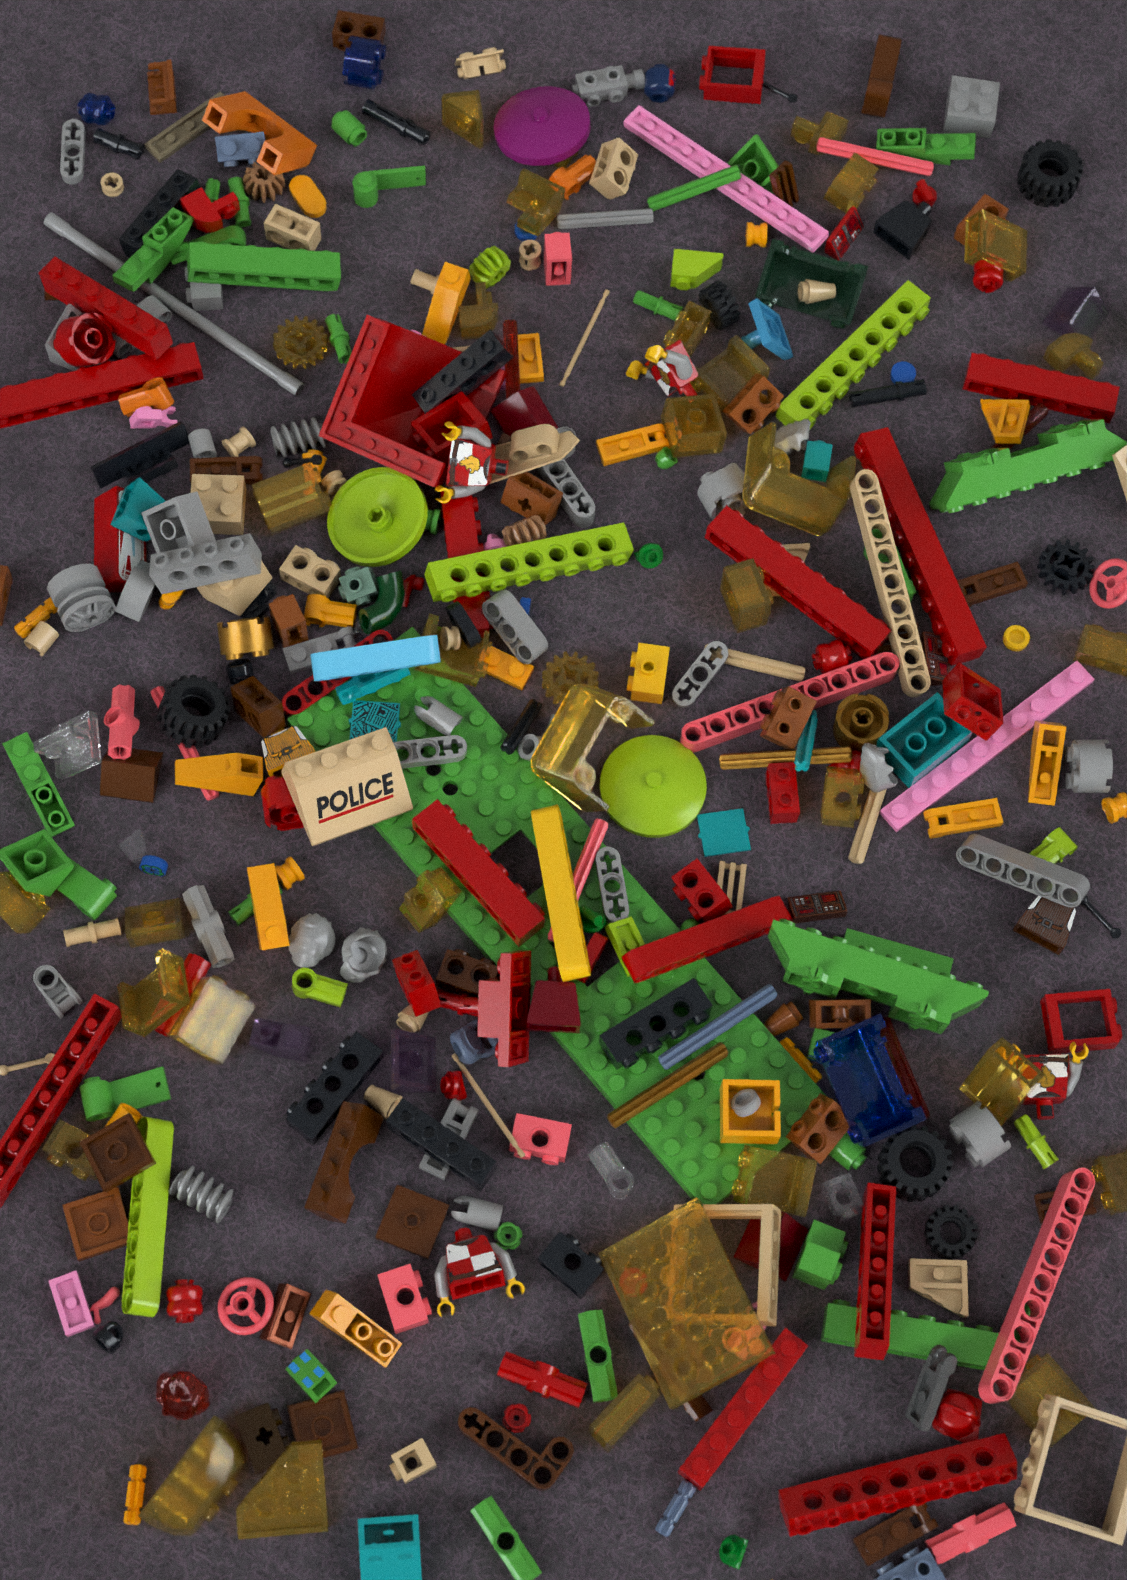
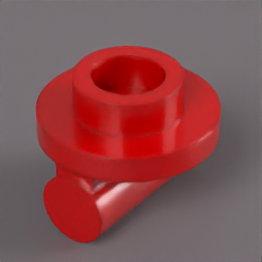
M925 179L919 180L916 183L917 187L913 191L912 199L916 205L924 201L931 207L936 202L937 193L931 186H928Z
M448 1071L442 1077L440 1090L444 1093L446 1099L456 1098L464 1100L467 1098L461 1071Z

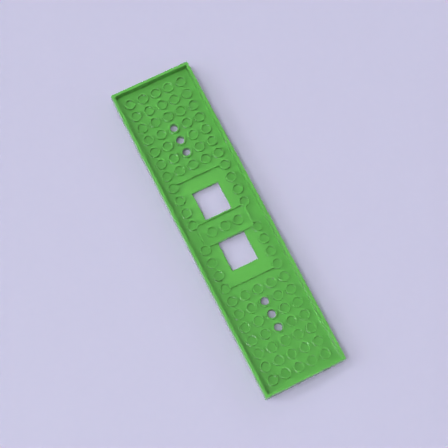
M411 627L395 640L421 636ZM442 660L440 663L410 667L411 675L356 700L400 703L399 721L401 722V727L398 728V742L445 736L420 720L415 714V705L425 710L429 709L420 698L431 696L463 717L461 723L454 727L451 735L463 737L467 744V754L459 762L437 764L441 768V772L436 776L427 774L426 769L428 766L402 769L414 809L373 824V826L485 958L492 960L497 966L501 953L531 950V1004L536 981H547L548 968L558 967L556 950L550 944L552 941L548 940L551 922L544 885L527 897L531 904L537 903L544 911V927L518 947L413 829L412 819L438 799L442 805L448 804L456 815L454 818L460 825L466 824L473 833L472 838L478 845L483 843L490 853L494 852L520 831L537 849L531 810L558 804L562 815L572 873L591 829L532 762L520 757L518 746L514 753L510 755L501 750L500 746L508 734ZM334 689L301 713L290 716L287 719L288 726H297L313 746L315 752L348 741L351 728L349 719L352 718L353 702L343 705ZM442 744V745H439V746H440V756H444V750H443V744ZM452 744L450 750L453 751V754H457L460 748L457 747V744ZM432 746L423 747V757L430 758L435 755L436 750ZM397 750L399 761H404L408 758L409 753L407 750ZM448 784H453L458 788V791L454 795H446L443 792V788ZM603 842L601 843L599 850L603 847H606ZM605 855L604 860L601 861L606 863L607 873L612 872L611 863L615 860L610 859L609 855ZM594 861L578 900L579 907L584 905L594 912L604 914ZM622 865L629 904L628 917L632 916L644 943L648 944L680 932L681 930ZM608 880L604 884L605 889L611 893L617 892L620 889L619 883L615 880ZM618 899L613 900V910L609 912L615 914V918H619L621 912H624L618 909ZM705 958L639 983H634L631 976H627L620 961L588 987L576 979L567 981L576 984L581 1021L580 1033L549 1032L614 1109L620 1107L719 1042L726 1046L729 1052L728 1056L704 1071L705 1076L703 1079L690 1080L626 1122L696 1205L720 1204L792 1143L786 1138L792 1125L802 1117L812 1100L817 1098L820 1093L825 1095L754 1013L668 1070H665L660 1065L658 1057L742 1002L741 998ZM695 978L713 1005L709 1019L698 1026L695 1023L685 1028L686 1032L675 1040H672L671 1037L662 1042L663 1046L656 1052L642 1054L638 1057L639 1061L630 1068L625 1069L623 1066L616 1070L599 1044L600 1034ZM683 1007L673 1009L675 1015L679 1017L688 1015L687 1010ZM653 1021L649 1024L651 1029L657 1025L664 1026L659 1021ZM631 1035L626 1038L627 1043L632 1046H637L641 1043L637 1036ZM723 1079L780 1080V1107L778 1111H780L781 1137L777 1144L720 1143V1085Z

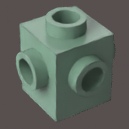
M368 566L362 569L359 567L348 569L345 571V576L339 578L341 583L338 586L340 595L348 603H356L357 606H363L372 601L371 597L379 594L374 570Z

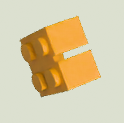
M722 1080L720 1085V1143H778L781 1137L780 1111H778L780 1107V1080ZM744 1089L755 1090L761 1100L758 1110L746 1117L737 1116L731 1107V1100L734 1095Z

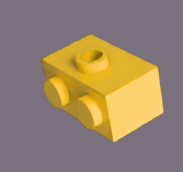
M638 643L637 652L632 651L630 667H634L635 671L634 676H628L626 690L632 692L631 700L662 704L670 647Z

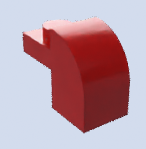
M202 187L180 198L183 212L193 217L192 225L198 230L207 233L223 229L222 220L230 219L240 211L239 200L234 191L212 203Z

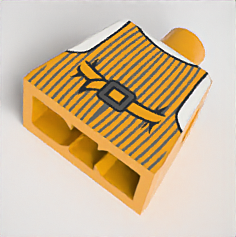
M297 726L287 729L282 728L270 734L269 737L264 738L261 742L266 769L270 777H283L281 772L285 762L315 752L313 746Z

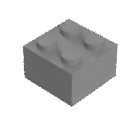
M952 75L947 93L943 131L976 133V136L991 138L996 121L1000 82Z
M197 491L174 497L141 513L156 553L216 541Z

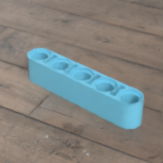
M437 635L310 654L314 681L338 679L441 662Z

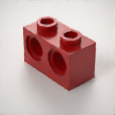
M794 762L768 763L765 778L770 824L797 823L800 805Z
M698 858L671 877L675 884L672 890L681 902L686 899L691 905L687 909L697 922L700 919L703 922L718 918L733 908L727 895ZM698 880L694 887H686L689 881ZM707 900H713V901H714L713 904H712L710 907H708V908H703V907H702V904H703L705 901H707Z
M418 950L392 959L398 982L415 1017L442 1007L435 983Z

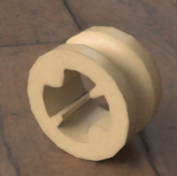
M107 173L102 177L101 186L105 195L115 197L123 192V180L119 174ZM113 182L116 184V187L112 188L108 183Z
M340 470L328 473L321 481L323 487H327L326 491L329 495L338 492L347 482V479L342 477L343 474Z
M452 626L451 629L442 627L440 640L443 650L447 651L450 647L453 650L459 649L461 637L457 626Z

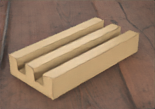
M720 861L717 884L722 889L724 869L729 870L727 897L730 902H732L735 871H740L735 910L737 911L742 909L747 864L736 865L733 862L727 864L725 861ZM729 910V911H727L726 913H724L723 915L729 914V913L734 912V911H730V910Z

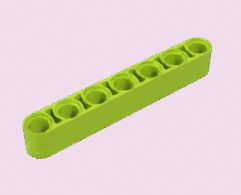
M142 1117L138 1123V1128L156 1164L132 1178L122 1311L124 1314L154 1317L160 1304L174 1126L168 1120Z

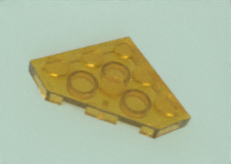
M322 1440L292 1442L237 1505L238 1540L328 1532Z

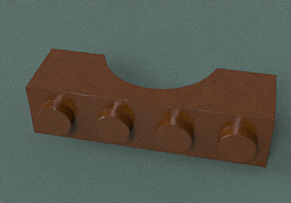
M343 1101L307 1198L305 1209L322 1219L346 1224L355 1199L349 1183L350 1165L354 1155L362 1146L375 1143L384 1119L382 1115L364 1104Z

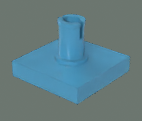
M758 299L749 302L748 304L757 329L741 337L746 350L751 351L762 344L783 360L794 357L780 315Z

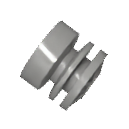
M93 564L71 566L56 574L48 582L47 590L55 607L58 608L57 612L65 629L68 631H85L104 623L115 612L116 606L108 589L105 588L104 580L97 566Z

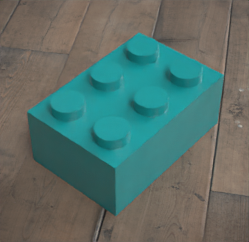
M937 692L878 738L876 746L889 750L888 753L884 754L885 762L894 768L893 772L910 788L968 743L973 732L944 714L943 697Z

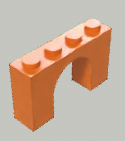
M246 91L210 99L202 119L204 123L219 134L235 130H244L252 133L264 132L266 140L256 162L273 175L307 167L317 147L314 142Z

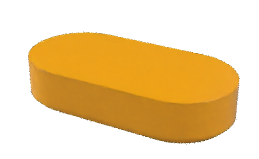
M306 175L295 176L289 184L292 197L306 216L311 218L322 216L327 208L324 196L310 177Z

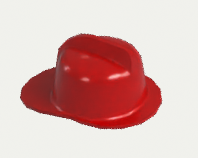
M948 1389L942 1395L936 1416L932 1422L933 1428L941 1434L963 1443L978 1440L982 1400L959 1390Z

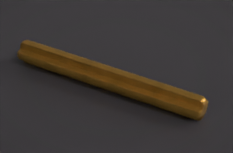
M851 747L813 748L810 764L852 761ZM796 749L721 754L719 763L723 770L767 767L768 763L794 762Z
M722 1042L714 1045L607 1115L609 1123L613 1128L619 1127L726 1058L729 1054L728 1049Z

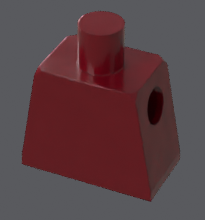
M549 967L547 981L538 980L535 983L527 1017L526 1031L580 1033L581 1021L576 984L574 982H563L559 967Z

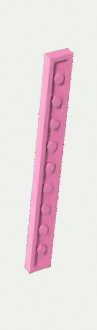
M640 105L623 121L626 129L699 178L731 167ZM742 173L739 180L716 188L811 253H814L828 238L829 231Z
M1075 661L1004 715V723L987 741L979 736L975 737L883 807L879 812L880 815L897 833L1033 729L1035 720L1043 721L1092 684L1095 679L1078 661Z

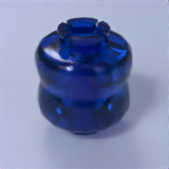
M86 93L78 102V107H80V109L78 108V114L81 115L85 123H96L105 126L111 119H114L115 111L113 110H115V105L112 104V100L107 95Z

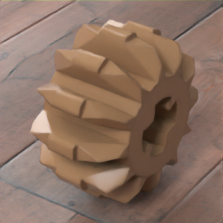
M253 162V168L246 167V175L243 178L245 192L247 195H252L254 201L260 197L264 204L267 200L266 197H270V199L275 201V194L282 195L283 192L282 188L285 185L283 173L273 175L260 164L258 165Z
M538 515L519 520L502 530L503 540L507 546L545 539L547 537L545 524Z

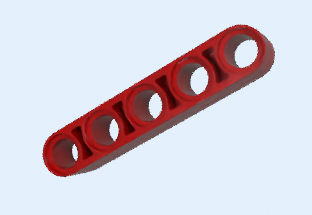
M377 630L353 647L373 644V639L377 636L383 637L386 642L393 641L387 631ZM313 675L283 696L281 701L283 712L289 716L301 713L351 677H344L340 680L316 681L321 684L322 693L312 695L308 691V684L313 682L314 678ZM289 697H296L300 700L301 706L298 710L292 711L287 708L286 700Z

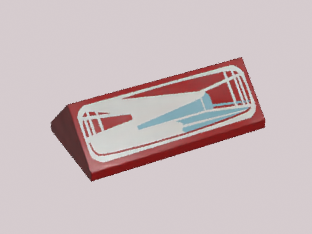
M119 486L113 487L94 499V565L97 566L104 580L105 588L109 592H122L134 566H137L140 560L147 562V541H142L110 525L125 489Z

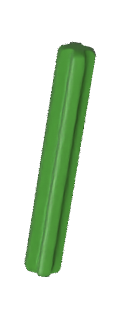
M733 165L651 196L647 199L649 208L656 211L739 180L741 178L740 169L737 165Z

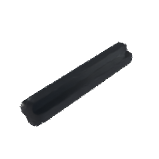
M531 699L525 706L500 746L501 750L506 752L507 755L514 753L542 708L541 702Z

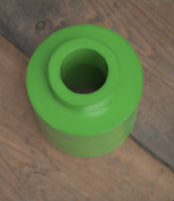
M348 110L339 111L332 118V129L347 144L358 146L367 137L365 126Z
M847 1132L829 1153L831 1157L848 1171L852 1167L855 1170L859 1169L867 1159L864 1155L866 1149Z

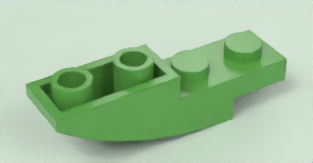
M926 128L878 129L876 150L926 160L934 164L951 165V160L975 159L976 133L927 134Z
M173 207L142 237L144 245L112 275L114 283L133 293L144 282L151 284L179 249L193 223V217Z
M25 732L2 743L49 835L54 837L74 827L75 824L28 733Z

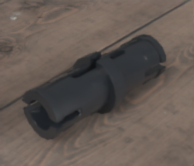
M97 128L94 133V137H97V139L94 138L93 142L112 149L114 153L118 154L121 152L139 160L144 152L140 150L144 149L143 144L126 139L120 133L115 135L101 128Z

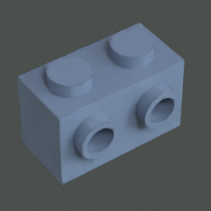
M264 132L215 137L218 163H224V167L239 166L238 161L248 160L249 165H253V162L257 163V158L265 141Z
M918 1547L902 1555L905 1561L899 1565L894 1566L893 1562H890L877 1570L879 1576L873 1579L946 1580L929 1549L927 1548L920 1552Z

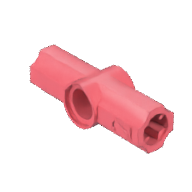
M119 684L112 689L111 708L104 716V724L110 728L108 755L113 759L125 760L131 756L132 736L138 731L140 726V720L134 716L135 689L130 685L124 686Z
M1004 1502L977 1516L974 1514L952 1525L953 1528L925 1541V1544L937 1565L963 1552L966 1554L988 1543L989 1539L1015 1527L1016 1524L1010 1509Z

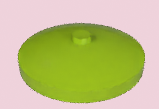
M389 467L365 470L349 479L334 496L327 517L330 540L335 548L354 564L365 567H379L393 563L409 553L421 538L428 516L427 501L422 489L411 477Z
M645 735L624 742L609 755L601 771L599 788L603 806L617 825L638 836L660 838L682 831L696 819L705 801L707 783L704 769L690 749L668 737Z

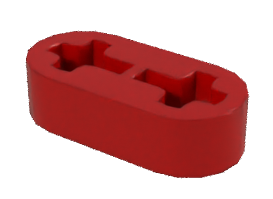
M598 932L593 934L586 947L591 972L608 941L607 937ZM589 976L576 980L585 984Z

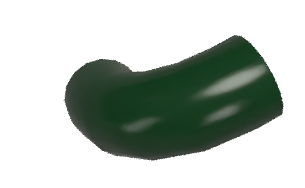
M401 571L376 578L379 590L377 601L373 605L359 611V622L366 634H372L389 626L400 613L405 597Z

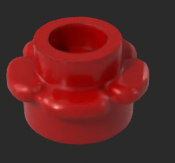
M520 1403L517 1405L511 1404L505 1408V1416L502 1418L506 1429H511L513 1433H521L525 1427L530 1425L531 1415L528 1414V1408ZM518 1415L520 1419L515 1421L514 1416Z

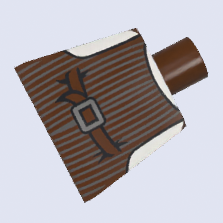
M1038 896L1018 920L1013 931L1059 955L1066 945L1076 909Z

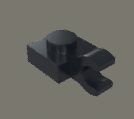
M269 582L240 617L242 619L261 618L269 611L266 603L277 594L275 591L276 587Z

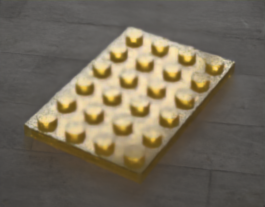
M694 1198L598 1253L670 1409H676L775 1354L699 1198Z

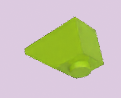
M674 249L670 286L676 287L679 290L697 288L721 270L723 253Z

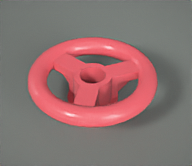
M1118 558L1104 561L1092 574L1089 592L1096 605L1101 608L1111 609L1120 606L1127 600V562ZM1112 566H1119L1124 569L1116 576L1108 577L1102 574ZM1098 581L1104 583V587L1107 590L1106 601L1098 595Z
M243 1277L232 1281L224 1288L218 1300V1315L221 1323L227 1330L237 1335H251L259 1332L268 1324L274 1311V1298L270 1288L263 1281L253 1277ZM247 1286L246 1292L239 1291L235 1293L230 1300V1305L226 1306L227 1300L233 1291L239 1287ZM257 1289L261 1291L266 1302L262 1317L255 1310L254 1296ZM244 1301H248V1307L241 1310V1304ZM228 1315H247L255 1324L246 1327L238 1326L229 1319Z

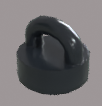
M249 659L235 660L228 663L225 667L229 681L233 685L254 676L253 667ZM248 675V676H247L246 678H244V679H236V678H238V677H242V676Z
M110 1321L104 1326H99L92 1333V1337L104 1351L113 1354L120 1347V1342L123 1339V1329L117 1322ZM111 1329L115 1330L116 1337L109 1332Z

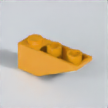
M229 753L178 759L175 761V785L254 796L263 781V757Z
M325 1290L309 1313L328 1329L385 1368L402 1345L399 1340L335 1292Z

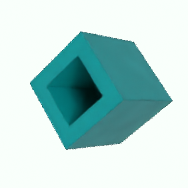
M820 440L807 441L801 478L826 482L833 444H827Z

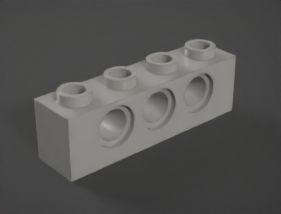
M244 534L151 554L149 576L161 594L261 574L262 553L251 534Z

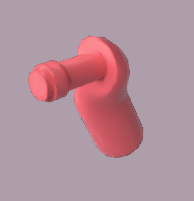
M111 1287L100 1300L92 1304L90 1311L94 1314L95 1324L101 1323L99 1310L109 1307L119 1297L120 1290L117 1287Z

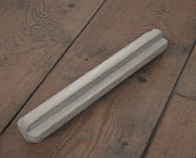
M651 208L557 215V226L559 229L645 224L653 222L654 214Z

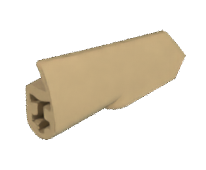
M540 424L517 430L512 433L511 442L495 445V458L508 460L509 466L506 476L493 474L492 481L489 484L560 461L580 440L571 431L559 433L555 427L549 424Z

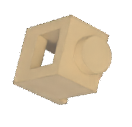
M423 1438L392 1454L391 1458L394 1463L389 1465L397 1481L403 1479L405 1484L437 1467ZM410 1458H414L417 1461V1466L414 1469L406 1467V1461Z

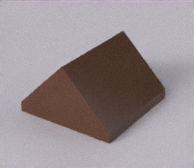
M132 748L131 756L123 760L111 758L107 750L101 760L100 796L154 803L164 753Z

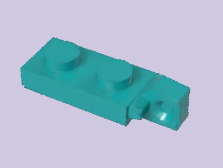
M409 668L351 676L350 681L335 687L340 702L345 705L355 702L357 698L372 694L384 686L396 683L411 674Z

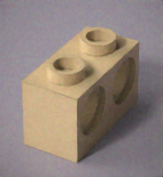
M620 138L603 143L589 184L607 199L625 195L629 189V182L635 170L638 154Z
M274 205L264 222L266 240L285 248L315 251L321 241L320 222L280 205Z
M297 545L294 546L279 568L280 578L284 582L309 595L320 594L327 598L330 597L337 587L341 577L340 568L335 562L328 559L325 561L317 557L316 553L311 549H302ZM299 564L306 565L303 569L295 568ZM321 576L328 577L326 581L317 580Z

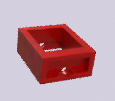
M708 46L707 56L703 55L702 70H705V75H700L699 90H703V99L761 104L766 49ZM713 67L754 69L752 86L712 83Z
M462 391L410 422L414 432L411 434V437L418 447L423 446L426 455L446 463V466L449 464L451 441L447 440L437 446L429 434L442 427L447 421H451L461 415L470 427L478 428L489 439L493 438L488 421Z
M959 662L942 680L944 714L987 741L1004 723L1001 689Z
M1110 989L1045 994L1040 1001L1049 1054L1071 1053L1069 1046L1072 1042L1076 1043L1075 1052H1081L1084 1043L1089 1051L1114 1049L1122 1039V1029L1120 1024L1116 1023L1115 1018L1117 1002L1115 997L1111 996ZM1101 1001L1107 1036L1064 1040L1058 1004Z

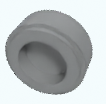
M753 1089L741 1090L731 1100V1107L739 1117L753 1114L761 1104L759 1096Z

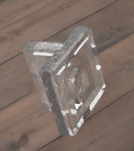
M90 710L51 728V734L33 742L35 753L54 759L55 776L59 779H67L102 763L97 713Z

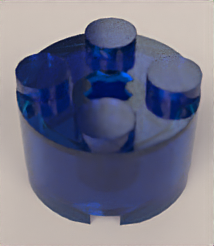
M351 35L348 41L352 42L351 48L346 47L343 62V76H348V79L343 81L344 85L375 89L378 84L382 83L384 72L380 69L381 59L384 60L386 56V45L381 44V41L377 39Z

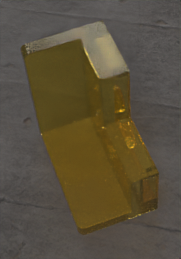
M523 168L520 171L518 185L508 195L507 199L508 204L524 211L518 218L517 227L538 237L560 212L566 189Z

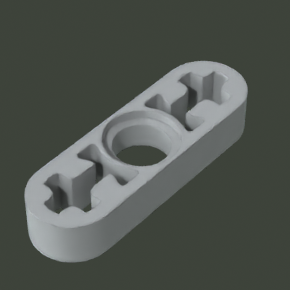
M78 119L67 120L62 126L60 172L63 181L68 184H77L84 177L86 132L84 124ZM73 128H77L75 132L76 140L72 139L71 131ZM72 148L80 150L76 156L66 154ZM70 163L74 164L75 167L73 175H69L71 171Z
M720 641L709 643L675 686L672 698L677 706L683 708L691 706L727 661L728 649L724 643ZM720 648L723 658H715L711 666L716 667L714 670L707 663L701 662L703 658L706 662L709 661L712 655L711 649L717 650ZM699 667L704 668L708 672L707 679L702 682L696 681L692 675L693 671ZM687 679H689L692 685L699 687L698 691L694 687L689 692L691 699L689 701L687 699L679 701L680 695L678 691L684 692L688 688L689 683L685 682Z
M603 847L596 854L595 866L603 913L606 921L610 924L628 918L629 904L620 854L613 847ZM605 855H609L610 859H615L611 863L612 872L607 873L606 863L601 862L604 860ZM608 880H615L619 883L620 889L617 892L611 893L605 889L604 884ZM618 899V909L624 911L621 912L619 918H615V914L609 913L612 912L613 900Z

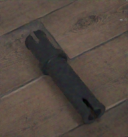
M370 99L364 103L362 107L363 114L396 130L400 136L404 138L407 136L423 146L429 141L431 132L415 124L412 119H405Z
M920 379L905 383L898 381L890 386L849 392V399L852 402L851 407L855 408L891 400H898L900 402L904 401V398L926 395V384H923L925 380Z

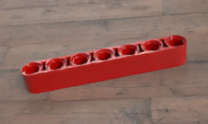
M775 896L634 948L624 954L621 959L633 982L639 983L769 934L773 919L777 921L779 919L793 921L781 897Z

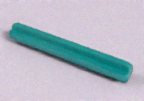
M815 710L812 711L798 740L794 760L795 770L798 772L801 770L806 772L810 767L818 722Z

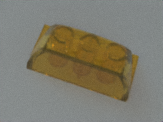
M215 1415L212 1417L139 1514L140 1518L154 1528L174 1536H193L205 1520L210 1522L220 1509L217 1503L223 1495L229 1497L239 1483L235 1479L247 1463L242 1445L222 1420Z

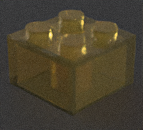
M715 394L666 398L661 420L673 458L722 452L727 432Z
M754 558L726 566L723 569L719 589L737 633L767 625L768 617L771 615V605L774 603L770 589H766L764 586L762 568L756 566Z

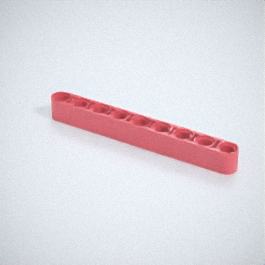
M882 652L788 687L816 700L814 710L844 699L849 695L857 694L892 681L899 668V659L892 652ZM887 665L891 670H883L880 666ZM856 674H864L867 679H860ZM839 682L844 687L836 688L832 683ZM777 691L685 724L682 728L680 743L694 753L761 729L760 724L766 714L761 713L760 709L766 708L772 711L774 705L771 702ZM816 691L820 696L813 697L808 692ZM743 717L748 722L739 723L735 718ZM719 726L723 731L715 732L710 727ZM692 734L699 739L697 741H690L686 736Z
M1086 1168L1070 1171L1062 1175L978 1386L979 1396L986 1403L994 1404L1007 1401L1012 1398L1095 1186V1177ZM1075 1178L1078 1179L1080 1183V1188L1076 1186L1074 1180ZM1065 1202L1070 1207V1213L1065 1209ZM1055 1227L1060 1232V1239L1055 1234ZM1045 1252L1050 1257V1264L1045 1260ZM1035 1278L1040 1282V1290L1035 1286ZM1025 1304L1030 1308V1316L1025 1312ZM1015 1330L1020 1335V1342L1016 1341L1014 1337ZM1004 1356L1010 1362L1009 1369L1004 1365ZM994 1382L999 1387V1395H996L993 1390Z

